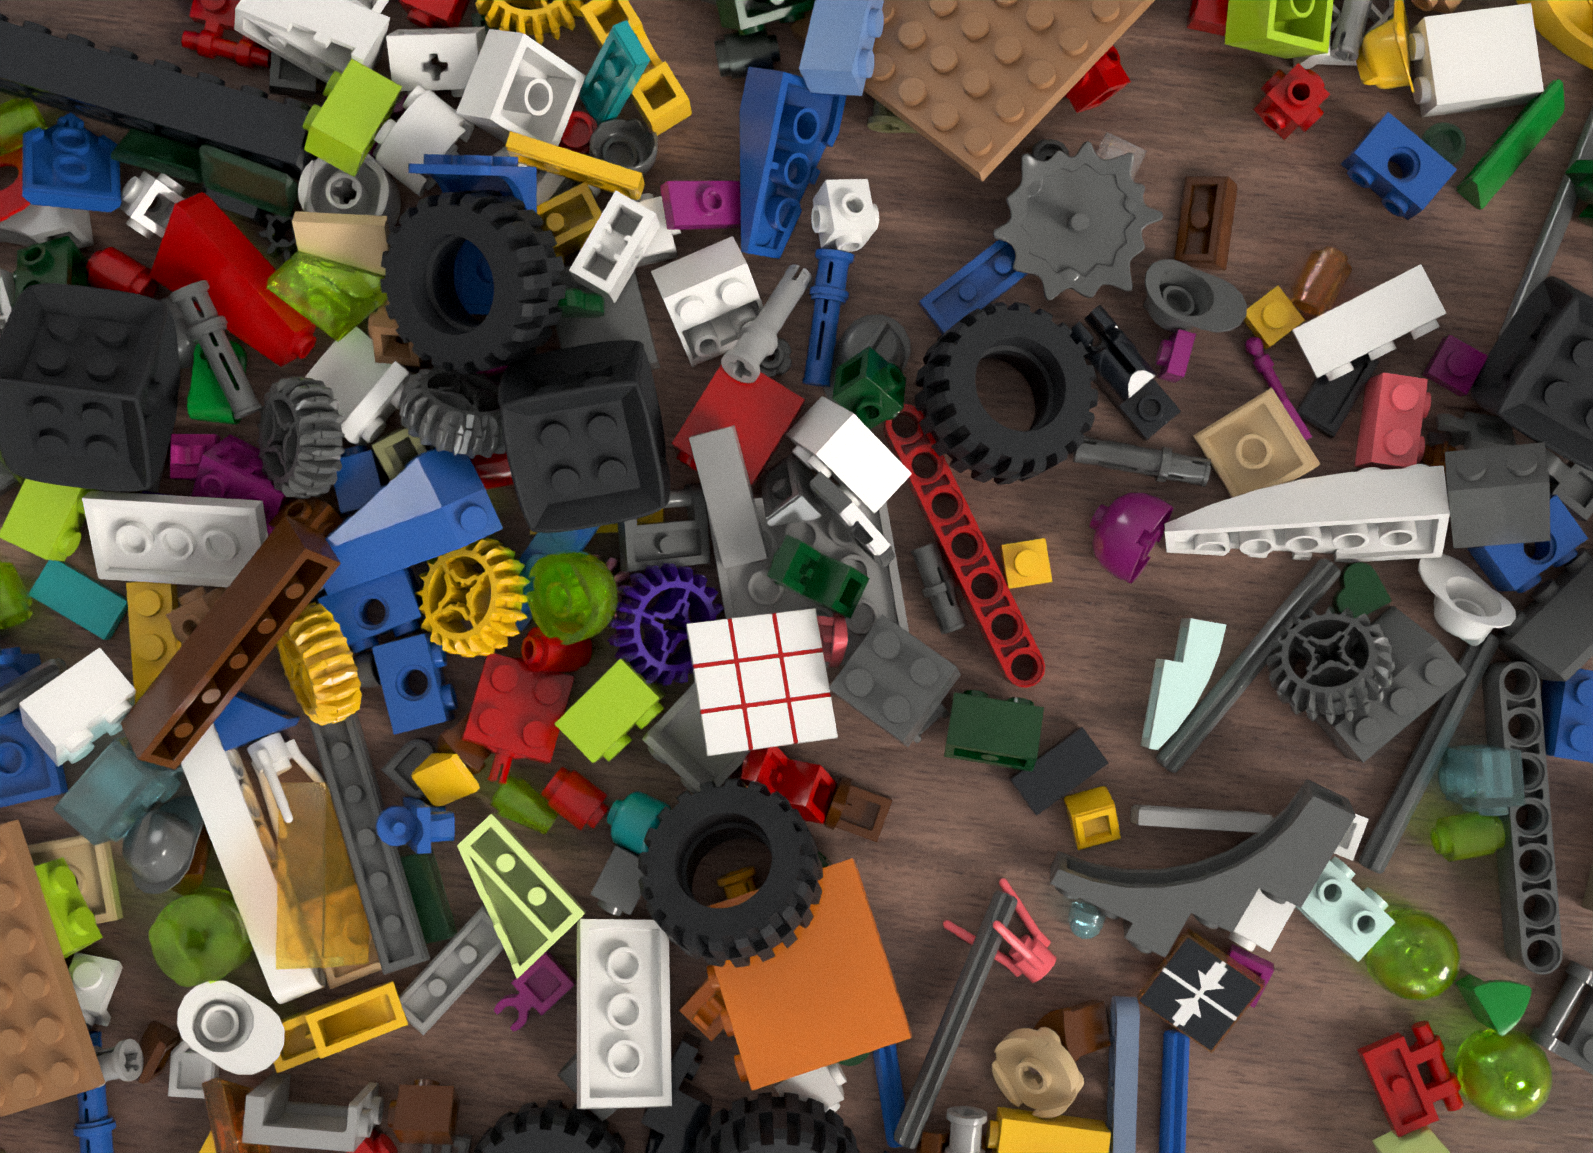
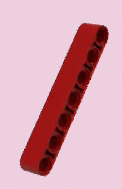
M904 404V408L896 417L904 415L912 418L916 425V433L911 437L902 438L893 431L892 421L895 418L885 420L883 432L893 455L912 473L906 481L935 540L939 544L940 551L955 578L1001 675L1008 683L1014 686L1024 688L1034 686L1044 676V659L944 455L939 457L931 447L936 443L931 432L924 435L919 422L925 418L921 411H917L915 406ZM926 455L932 458L936 466L932 477L920 478L913 472L912 460L916 456ZM947 495L954 501L955 512L951 518L944 519L935 515L932 510V500L935 496ZM964 534L973 540L975 548L970 558L960 559L953 553L951 545L956 535ZM978 574L989 576L994 583L992 595L985 600L979 599L972 592V581ZM999 614L1009 616L1014 625L1011 636L1003 640L995 637L991 629L993 619ZM1025 654L1032 660L1033 671L1026 679L1019 680L1013 675L1011 665L1014 658Z

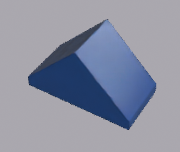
M238 691L213 723L224 751H228L296 726L300 717L242 691Z

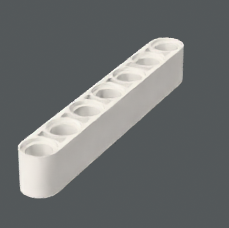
M213 723L181 762V765L268 987L274 999L279 1004H284L325 987L326 977L238 749L224 751Z

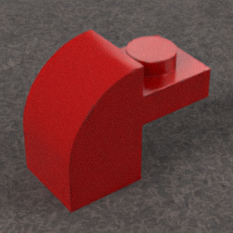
M778 747L751 750L743 761L740 778L746 784V788H748L750 782L755 781L766 785L770 794L778 791L788 799L792 809L798 810L804 821L819 824L824 822L837 785L835 780L821 765L788 759Z

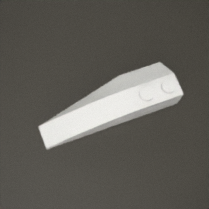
M1415 464L1402 469L1387 470L1369 467L1358 472L1306 478L1266 487L1208 505L1164 524L1167 553L1224 556L1229 553L1230 548L1240 549L1248 557L1266 558L1272 551L1292 552L1293 560H1310L1312 553L1334 554V562L1348 563L1442 557L1450 511L1444 466L1429 467L1424 464Z

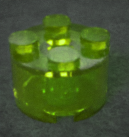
M216 887L201 888L172 901L160 912L149 930V941L158 966L167 976L183 987L197 986L207 981L211 984L242 966L249 959L254 949L231 890L227 891ZM204 930H206L210 936L206 940H204L201 935V933Z

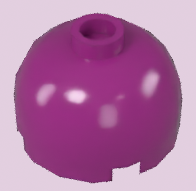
M1135 492L1117 497L1109 507L1101 504L1089 525V528L1096 531L1092 546L1095 558L1101 567L1114 577L1132 584L1151 557H1148L1154 544L1156 542L1159 543L1165 532L1164 524L1170 521L1173 513L1172 505L1153 495Z

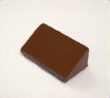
M1185 176L1174 260L1196 268L1226 270L1237 196V184L1229 176Z

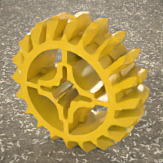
M476 0L475 5L479 14L486 15V23L491 29L500 26L499 30L514 32L516 30V32L524 33L527 36L534 35L536 42L542 45L544 41L543 34L551 33L552 37L559 40L561 36L559 27L564 26L573 31L575 27L573 16L583 17L580 7L585 5L583 2H589L590 0H555L550 4L548 0ZM520 7H529V8L532 9V10H524V9H519V8H520Z
M482 538L460 549L426 560L430 570L428 573L425 572L418 575L424 581L423 589L415 592V594L422 598L423 604L419 607V610L426 618L421 628L427 632H432L431 642L442 645V649L450 654H461L462 657L474 658L479 655L488 656L494 654L495 648L501 649L508 646L507 636L513 637L520 634L516 621L528 618L521 609L523 603L532 600L523 594V588L531 581L526 579V577L519 576L525 565L519 560H514L515 551H512L509 547H504L503 543L496 539ZM479 562L485 569V572L482 574L475 572L472 565ZM464 618L467 621H471L474 628L467 630L461 623V620Z
M315 602L308 604L276 646L281 657L279 660L282 662L285 670L284 675L287 676L290 689L296 695L297 703L302 705L304 713L309 716L310 720L323 726L331 722L334 724L345 720L346 717L360 709L362 698L360 691L361 682L357 675L358 668L352 657L353 653L348 647L347 638L341 632L340 624L334 621L333 614L323 605L316 604Z

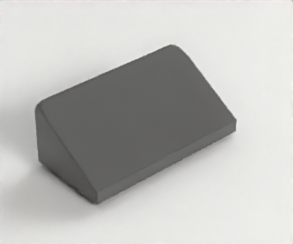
M789 454L760 476L765 517L770 527L814 520L822 516L820 502L815 498L809 483L814 478V474L794 454Z

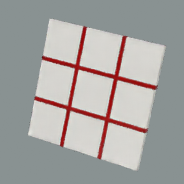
M815 608L686 625L707 756L835 739L838 737Z

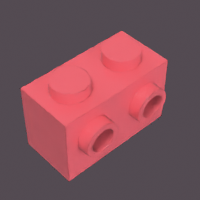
M1381 373L1368 380L1365 385L1354 467H1376L1381 470L1402 469L1415 465L1422 460L1425 450V438L1420 436L1422 420L1427 417L1431 406V394L1426 392L1428 379Z

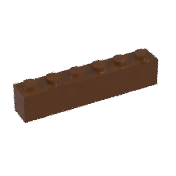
M284 516L120 724L138 760L176 770L339 567L341 562L319 530Z

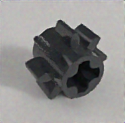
M284 206L283 214L276 216L269 213L266 214L269 223L265 231L259 232V236L272 243L266 251L267 254L275 259L284 252L285 261L290 265H295L296 257L299 256L296 238L294 237L291 242H288L284 236L285 232L289 229L294 234L292 219L295 213L289 206Z

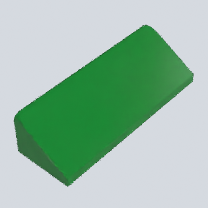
M1560 79L1552 80L1543 87L1544 91L1525 105L1456 187L1458 188L1456 192L1475 208L1481 210L1488 204L1562 116L1565 103L1564 86Z

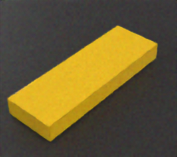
M512 131L509 133L505 147L510 157H518V163L536 167L539 170L580 183L586 182L587 185L614 193L616 190L630 199L640 200L645 186L642 173Z

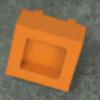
M708 977L680 1006L679 1011L711 1042L724 1029L720 1011L726 1009L721 991L716 993L713 991Z

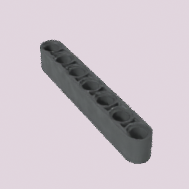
M1497 661L1487 667L1482 677L1504 948L1511 962L1533 973L1545 975L1552 973L1559 967L1562 961L1563 950L1540 680L1537 671L1526 662ZM1512 670L1516 675L1517 682L1515 688L1508 692L1505 688L1504 679L1506 674ZM1516 715L1520 720V730L1512 737L1508 730V722ZM1518 760H1521L1524 766V774L1518 781H1515L1512 776V767ZM1522 805H1525L1528 817L1525 823L1519 826L1516 822V812ZM1526 850H1529L1532 856L1531 863L1528 868L1522 871L1519 864L1520 857ZM1533 895L1535 907L1531 913L1525 915L1523 910L1524 902L1529 896ZM1534 941H1538L1539 952L1533 959L1528 960V947Z

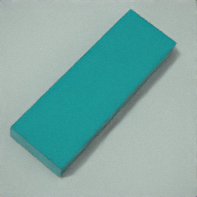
M627 20L613 25L579 92L580 99L590 116L596 121L597 126L600 123L618 117L650 62V58Z

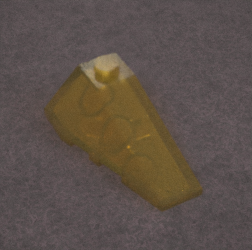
M326 782L280 783L288 801L293 821L286 823L278 808L275 969L328 968L369 964V924Z

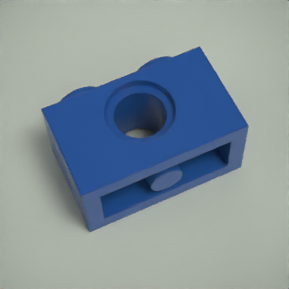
M1389 112L1369 129L1341 163L1348 170L1347 174L1355 184L1362 188H1370L1382 198L1383 206L1390 213L1398 217L1403 216L1407 220L1421 212L1457 170ZM1388 161L1395 162L1401 167L1402 179L1391 175L1388 170Z
M1551 495V541L1534 542L1536 550L1532 558L1525 554L1524 543L1468 547L1467 549L1498 592L1517 591V593H1523L1542 580L1539 574L1551 565L1556 568L1572 560L1578 554L1575 548L1585 542L1588 537L1557 495Z
M411 567L398 570L332 595L318 598L319 604L332 613L334 621L340 624L341 632L347 638L348 647L352 649L353 654L378 646L377 637L393 632L395 638L418 631L421 629L419 621L426 618L419 610L423 601L422 598L415 594L420 588ZM374 600L381 601L386 610L383 621L377 625L373 624L367 615L368 607Z
M424 633L372 647L394 735L455 719L453 710L458 709L457 695L452 683L446 684L442 667L447 666L446 652L442 649V645H437L430 641L431 633ZM415 670L422 671L428 679V687L421 695L414 693L409 686V677Z

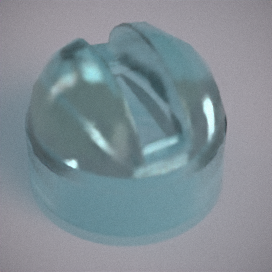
M1072 902L1068 915L1070 929L1081 939H1091L1097 936L1103 928L1106 916L1099 912L1095 905L1085 902Z

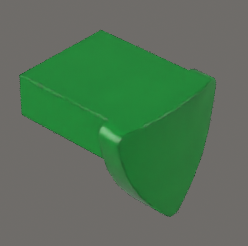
M1472 974L1455 982L1477 1021L1494 1030L1500 1036L1506 1035L1519 1022L1527 1008L1532 992L1529 986L1508 980L1483 981Z

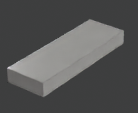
M735 425L689 437L724 569L767 559L769 553Z
M1136 804L1131 806L1130 822L1136 825L1259 833L1274 819L1272 815L1261 812Z
M485 905L475 913L399 996L407 1021L423 1036L504 949Z

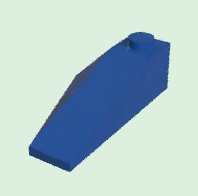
M748 67L739 111L741 252L780 259L801 215L802 210L799 203L809 183L815 185L821 172L816 167L826 146L833 147L839 134L847 95L810 93L804 78L782 71Z
M436 447L415 456L404 466L405 469L386 486L383 485L372 495L373 498L352 517H347L326 536V541L341 562L339 567L323 585L327 595H332L460 549L502 530L503 527L487 491L469 457L465 454L454 456L452 452L445 450L438 452Z

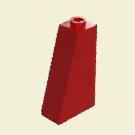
M200 192L174 204L149 276L172 292L189 284L207 280L210 285L208 290L210 298L219 316H225L228 322L226 330L280 367H283L297 357L300 359L305 358L316 343V337L313 334L320 320L317 314L208 195ZM193 302L195 308L200 311L197 303Z

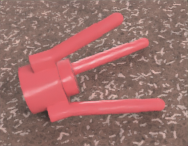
M1001 878L999 885L1005 893L1017 899L1015 911L1028 929L1032 939L1028 935L1018 939L1000 921H994L993 928L1012 946L1009 951V955L1012 958L998 950L994 960L1006 966L1016 977L1024 974L1032 983H1035L1052 969L1057 957L1048 949L1051 941L1039 930L1005 878ZM949 920L943 922L945 929L973 945L976 938L975 935Z

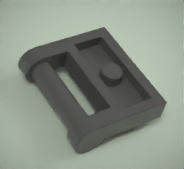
M701 483L686 484L684 489L670 490V499L665 508L686 507L688 513L687 520L637 524V519L618 523L621 571H642L649 565H655L661 569L663 563H672L676 567L710 563L707 505Z
M1571 960L1565 970V973L1569 974L1540 1028L1534 1027L1528 1039L1593 1075V971ZM1585 985H1588L1591 989L1561 1042L1556 1038Z

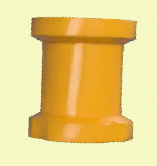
M754 866L729 872L716 879L718 886L724 888L727 900L757 890L753 876L756 874Z

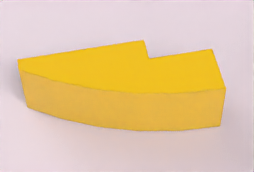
M394 981L347 995L281 1019L285 1029L284 1046L278 1059L273 1063L278 1074L318 1057L320 1059L408 1025Z

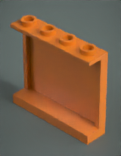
M853 858L823 868V878L818 880L822 889L820 902L816 905L811 904L809 908L814 917L807 928L798 925L793 931L797 940L789 948H786L782 942L773 948L775 957L762 962L758 955L750 957V966L736 968L730 960H726L723 967L707 966V974L712 989L715 993L721 991L726 1009L720 1011L724 1030L728 1037L735 1036L740 1054L734 1055L739 1078L742 1083L749 1081L751 1091L912 1038L907 1017L871 907ZM759 889L707 907L728 908L739 905L750 899Z

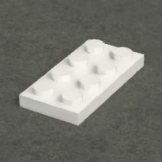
M90 491L82 498L98 579L229 587L268 537L263 501L105 491Z
M580 919L577 921V1109L672 1106L669 937L655 920Z

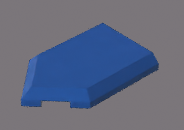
M72 113L58 118L56 125L45 130L38 127L24 133L22 196L32 205L111 213L121 207L119 145L105 135L98 137L84 128V121Z

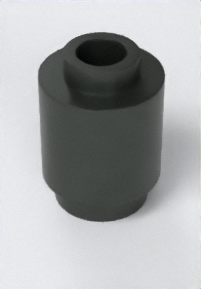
M766 27L764 30L752 34L739 35V32L724 34V39L714 41L720 77L731 75L732 80L744 78L747 76L748 67L774 70L773 63L781 61L776 34L768 35Z

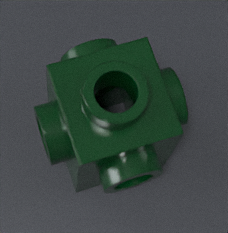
M868 346L836 368L832 399L846 410L854 413L871 430L881 422L895 418L904 408L906 377H904L902 371L895 364L888 363L874 349Z

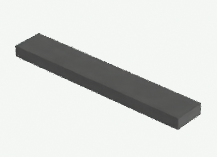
M357 711L346 717L345 720L334 724L331 722L323 726L314 723L308 716L383 975L430 960L397 846L384 843L376 832L377 817L386 808Z

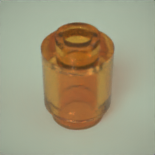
M1325 246L1323 250H1312L1291 288L1294 293L1290 299L1292 304L1298 309L1314 316H1320L1324 314L1326 309H1331L1352 272V267L1347 263L1348 256L1342 251L1329 246Z

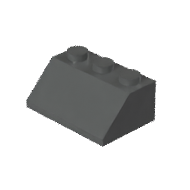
M1593 548L1577 550L1578 554L1572 560L1563 564L1566 569L1555 580L1549 579L1537 587L1531 595L1534 600L1523 611H1515L1516 619L1510 626L1500 628L1502 631L1496 636L1500 642L1498 646L1500 650L1511 661L1526 662L1533 666L1538 673L1539 680L1566 682L1593 656Z
M1390 606L1370 623L1371 625L1379 624L1383 629L1384 638H1388L1391 642V655L1395 660V669L1392 672L1393 682L1391 688L1383 689L1384 698L1382 703L1369 700L1371 706L1369 713L1366 714L1359 709L1353 710L1354 717L1351 722L1344 717V714L1335 715L1336 718L1332 725L1326 720L1325 714H1320L1315 720L1343 755L1350 760L1364 763L1467 676L1465 671L1435 637L1395 606ZM1357 650L1353 654L1355 665L1363 670L1368 659L1360 650Z

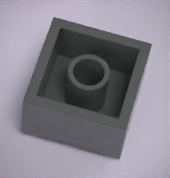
M882 614L828 689L908 748L961 674L954 664Z

